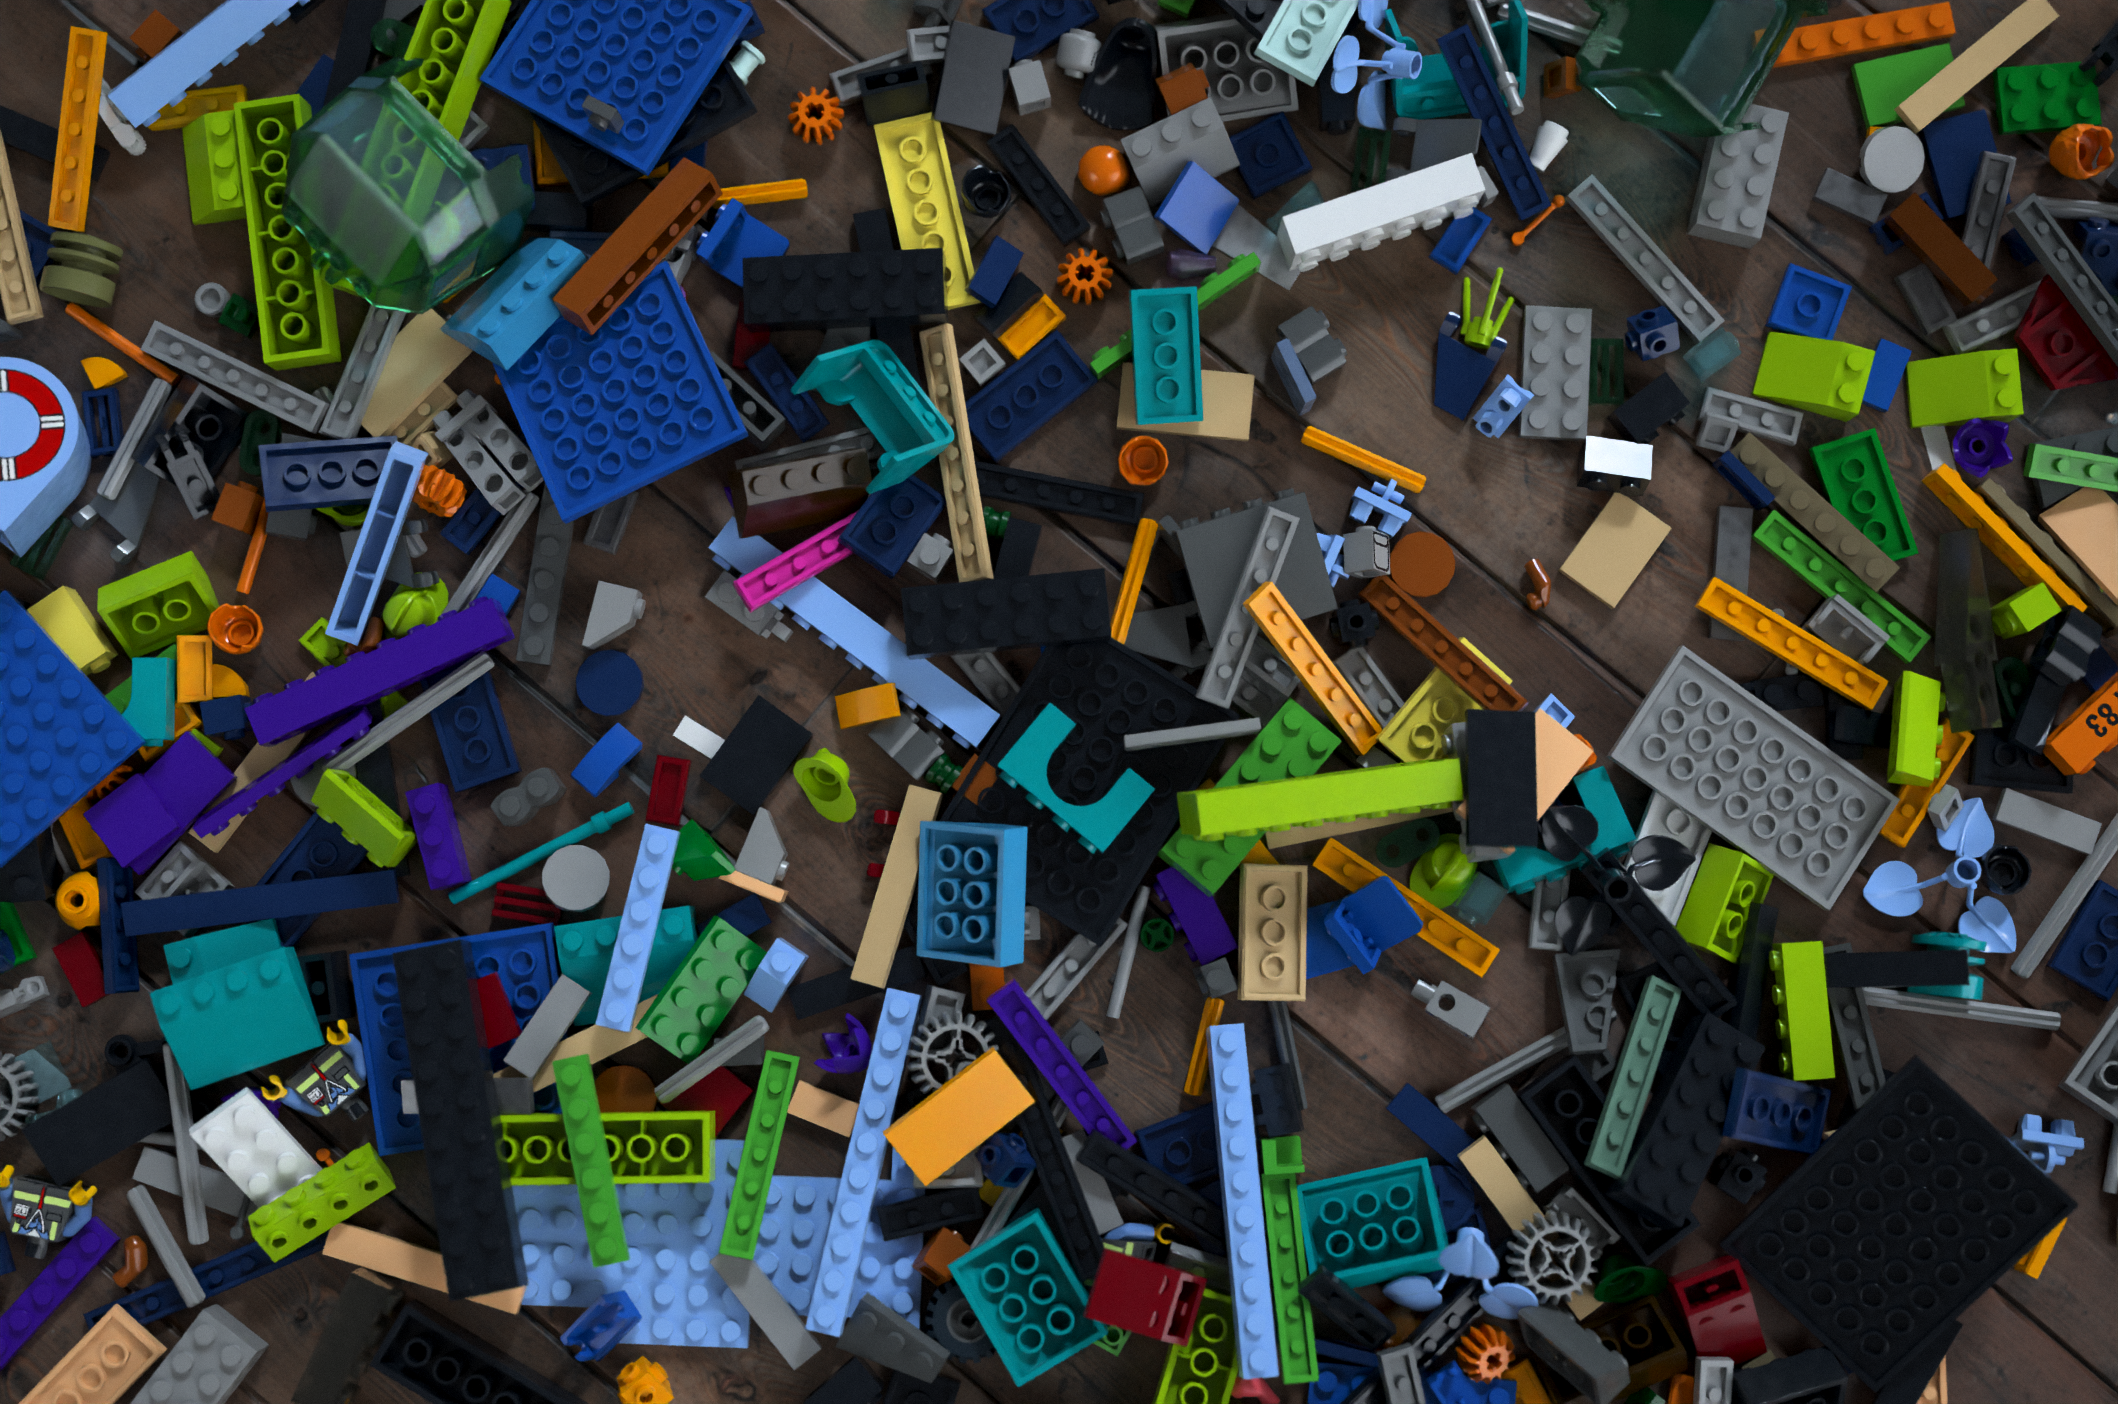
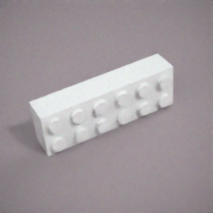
M1469 153L1283 216L1277 237L1289 270L1292 271L1299 268L1300 272H1304L1318 266V261L1330 258L1331 261H1337L1347 257L1351 250L1360 247L1362 251L1375 248L1380 245V240L1392 237L1393 240H1399L1409 236L1413 229L1422 226L1424 230L1437 227L1443 223L1442 219L1454 216L1455 219L1469 216L1474 212L1472 207H1476L1485 192V187L1473 154Z

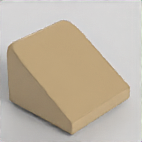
M433 430L420 434L411 444V447L428 453L425 465H435L439 469L453 457L445 443H442L435 435L436 431Z

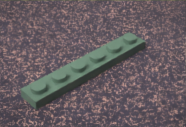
M1653 975L1646 978L1585 1161V1165L1614 1179L1620 1178L1682 992L1681 988Z

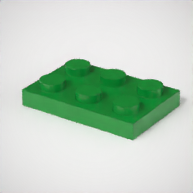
M2081 62L1996 68L1992 73L1999 135L2062 131L2078 123L2092 124L2094 126L2102 125L2098 87L2092 82L2096 76L2095 65L2085 72L2078 68Z

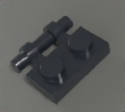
M1289 1062L1254 1070L1256 1083L1250 1084L1251 1095L1259 1094L1263 1113L1255 1114L1252 1104L1255 1140L1261 1139L1258 1126L1266 1124L1269 1137L1304 1130Z

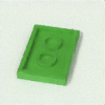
M1949 43L1852 65L1851 72L1866 130L1869 127H1881L1903 122L1894 109L1953 61ZM1963 96L1942 113L1962 109L1965 106Z

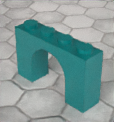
M132 658L131 699L122 716L146 741L143 745L144 747H163V740H174L176 660Z
M1049 703L998 764V768L1002 770L999 777L1014 789L1019 784L1028 792L1025 798L1040 811L1044 806L1055 814L1051 820L1067 832L1072 828L1081 836L1078 842L1092 854L1096 850L1103 853L1149 798L1155 788L1132 769L1128 768L1111 790L1094 804L1075 806L1059 799L1049 786L1047 766L1053 753L1076 727V723L1053 704Z
M1604 765L1574 776L1569 783V788L1577 806L1589 810L1598 822V836L1592 844L1586 846L1588 850L1595 856L1608 847L1617 858L1631 852L1629 847L1633 846L1636 837ZM1516 848V852L1508 858L1492 861L1506 894L1516 891L1517 895L1536 888L1535 883L1545 879L1549 883L1558 881L1567 876L1566 871L1579 867L1581 871L1580 867L1589 860L1582 851H1580L1575 859L1565 862L1555 858L1550 852L1539 848Z

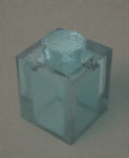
M1720 327L1692 347L1682 357L1699 380L1704 382L1732 362L1742 352L1739 350L1740 345L1736 337L1731 332H1726L1723 327Z
M1476 872L1453 907L1460 911L1457 916L1474 927L1476 923L1486 925L1508 893V890L1481 872Z

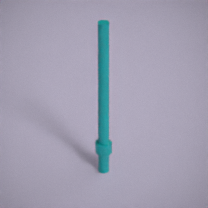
M626 802L607 813L601 811L591 816V821L449 892L448 896L451 902L455 905L497 882L554 854L558 849L573 845L597 832L600 835L612 829L613 824L634 814L633 807L630 802Z

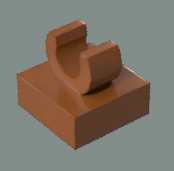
M1565 56L1544 65V97L1556 99L1582 90V86L1576 85V76L1582 74V70L1576 67V58Z

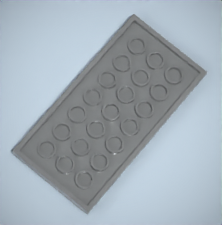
M1683 645L1676 649L1606 756L1733 847L1759 862L1767 871L1824 911H1830L1900 801L1898 797Z

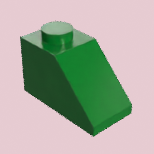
M693 819L679 830L681 833L672 869L678 875L685 872L691 879L697 881L729 875L736 870L713 838Z

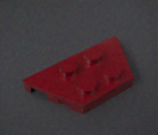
M2049 273L2044 275L2013 338L2049 390L2053 391L2118 379V366Z

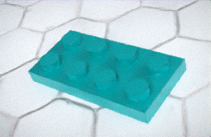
M1197 286L1129 290L1136 425L1204 421Z

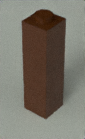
M1915 192L1883 220L1964 306L1974 301L1979 305L1994 292L1990 286L1998 280L1995 275Z

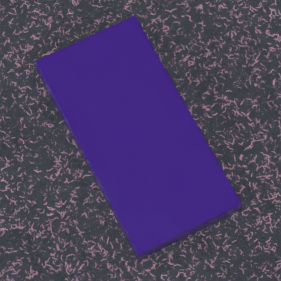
M186 731L143 775L181 827L130 865L138 875H143L238 778L191 731Z

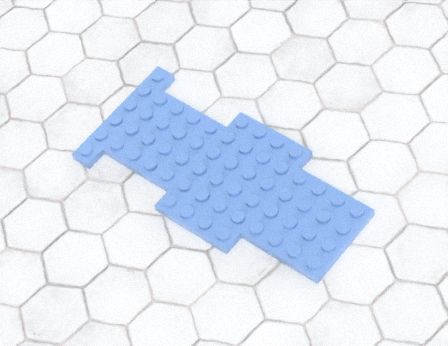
M715 1139V1180L710 1183L615 1184L630 1259L593 1268L577 1184L512 1185L527 1278L529 1279V1285H527L521 1305L589 1308L601 1294L626 1291L642 1319L619 1342L621 1344L748 1348L751 1315L709 1262L719 1254L745 1140ZM894 1147L892 1152L891 1180L879 1179L847 1317L851 1318L861 1298L868 1292L920 1330L922 1274L911 1265L923 1248L924 1232L884 1242L877 1206L925 1195L926 1189H915L913 1187V1171ZM772 1176L753 1259L798 1316L809 1315L841 1178Z

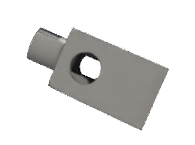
M1420 977L1411 992L1412 996L1427 1004L1425 1008L1427 1014L1471 1040L1475 1037L1490 1010V1007L1444 981H1441L1437 987ZM1445 997L1455 1003L1453 1009L1449 1011L1439 1006L1440 1000Z

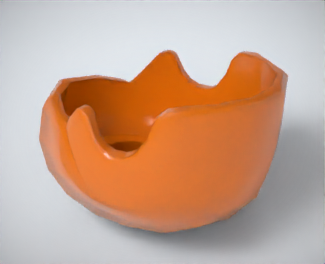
M1100 145L1087 150L1078 163V177L1084 188L1095 195L1105 196L1111 193H1120L1130 180V165L1122 152L1108 145Z
M1146 435L1131 438L1122 445L1118 455L1119 471L1132 485L1147 486L1156 483L1157 480L1165 475L1169 464L1166 448L1158 439Z
M222 604L210 614L207 623L209 637L222 651L233 655L249 653L251 650L256 649L261 643L264 633L261 617L246 605Z

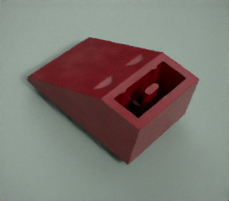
M1104 1248L1083 1316L1154 1339L1187 1347L1207 1279L1181 1268Z
M1727 1254L1667 1278V1287L1695 1357H1729L1734 1360V1365L1767 1353L1753 1297L1738 1259Z

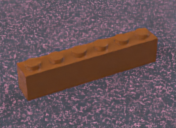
M683 157L552 298L564 319L593 335L723 194L712 172Z

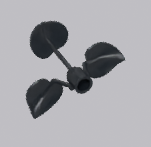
M1577 805L1549 807L1545 811L1541 822V835L1545 847L1555 858L1565 862L1575 859L1580 851H1582L1600 873L1598 884L1604 893L1592 894L1588 900L1581 895H1573L1562 901L1557 907L1554 923L1568 953L1571 956H1575L1578 952L1589 949L1607 932L1612 920L1611 909L1606 903L1596 900L1612 901L1615 903L1627 900L1632 893L1631 882L1634 881V871L1635 878L1642 887L1651 891L1666 889L1678 881L1685 870L1696 861L1694 854L1685 845L1673 838L1663 835H1650L1640 839L1633 845L1631 856L1635 864L1628 867L1626 874L1617 868L1605 869L1586 847L1592 844L1598 836V822L1595 816L1586 808Z

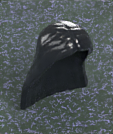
M1128 17L1118 22L1109 33L1095 60L1094 70L1089 72L1078 103L1084 114L1089 116L1091 120H1096L1097 124L1104 125V127L1111 128L1112 130L1126 131L1141 130L1156 123L1155 79L1158 62V41L1156 31L1151 24L1141 18Z

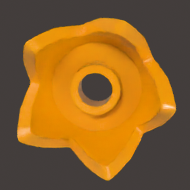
M85 870L69 876L59 886L55 896V907L58 915L66 924L76 930H82L86 926L101 925L98 877L91 876ZM79 894L84 899L80 907L75 904V897Z

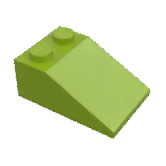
M1769 331L1751 395L1848 422L1859 415L1876 351L1840 341Z
M2017 349L1986 350L1907 362L1905 375L1911 428L1964 425L1974 418L2010 422L2024 414Z

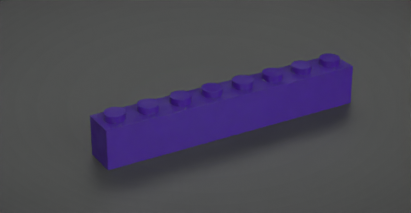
M487 596L477 598L468 603V609L459 613L456 610L446 612L438 616V622L430 626L420 624L407 630L408 635L403 638L383 640L376 644L377 649L367 654L364 651L354 653L345 658L347 662L336 668L334 665L323 667L315 671L316 677L307 681L303 679L294 680L284 685L285 690L278 694L266 693L253 699L254 704L244 709L259 745L265 747L276 746L466 661L480 652H486L515 639L501 603L493 598L488 599Z

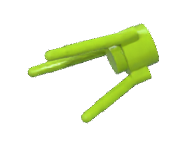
M1501 267L1497 268L1483 316H1475L1473 322H1470V278H1464L1463 323L1460 334L1465 336L1464 343L1470 346L1489 349L1514 302L1513 297L1507 299L1492 327L1493 321L1490 320V316L1503 274V268Z

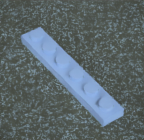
M645 824L595 1025L624 1032H631L681 833L679 831Z

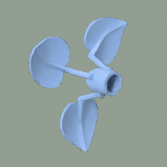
M1359 0L1358 16L1360 20L1366 21L1365 29L1394 48L1390 51H1385L1381 61L1358 60L1360 47L1357 38L1351 35L1343 37L1334 53V71L1331 76V87L1337 93H1347L1356 85L1358 66L1381 67L1386 73L1383 74L1382 71L1375 70L1368 77V84L1362 87L1358 98L1357 115L1360 124L1363 126L1387 130L1385 80L1393 78L1416 79L1422 68V55L1417 51L1405 50V43H1399L1377 29L1385 19L1388 0Z
M1981 798L1963 801L1964 807L1946 831L1936 828L1938 844L1945 850L1956 851L1955 857L1957 860L1947 866L1945 873L1917 883V874L1911 866L1901 861H1889L1880 865L1872 873L1862 890L1863 897L1874 909L1889 916L1905 917L1917 912L1922 907L1923 897L1919 889L1946 880L1953 887H1967L1966 906L1970 911L1963 913L1959 917V934H1965L1976 940L1987 942L1986 951L1979 952L2010 954L2016 950L2015 926L2009 911L2003 903L1996 898L1984 896L1975 905L1973 904L1974 889L1977 888L1975 881L1981 875V866L1974 858L1981 857L1993 846L1995 837L1993 825L1984 809Z
M1473 1227L1459 1229L1456 1243L1449 1245L1440 1253L1439 1262L1444 1270L1437 1283L1432 1285L1431 1281L1423 1276H1406L1396 1279L1382 1288V1293L1387 1298L1406 1309L1420 1312L1430 1311L1441 1305L1442 1295L1437 1291L1443 1288L1449 1273L1482 1279L1483 1288L1487 1293L1479 1297V1304L1485 1311L1496 1317L1519 1319L1517 1313L1522 1308L1539 1306L1537 1297L1522 1285L1501 1283L1494 1288L1490 1285L1488 1279L1498 1273V1261L1490 1248L1485 1244L1484 1233Z

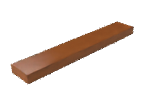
M1386 575L1374 577L1358 593V597L1364 603H1369L1372 610H1376L1377 614L1483 710L1522 711L1528 705V701Z

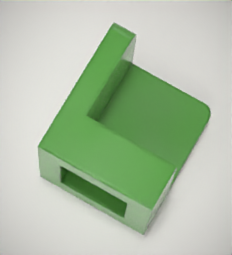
M1298 1135L1263 1137L1259 1139L1261 1168L1264 1175L1305 1172V1165L1302 1163L1301 1139Z

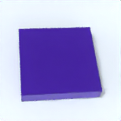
M136 773L83 813L122 868L129 867L181 827L142 773Z

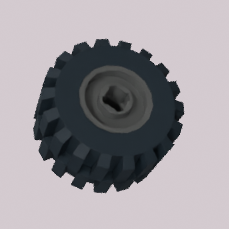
M952 1276L950 1281L940 1285L931 1296L926 1315L927 1333L930 1338H933L934 1341L951 1352L948 1357L951 1360L952 1357L959 1359V1363H966L967 1360H973V1363L981 1362V1358L987 1357L989 1359L994 1356L996 1349L954 1276Z

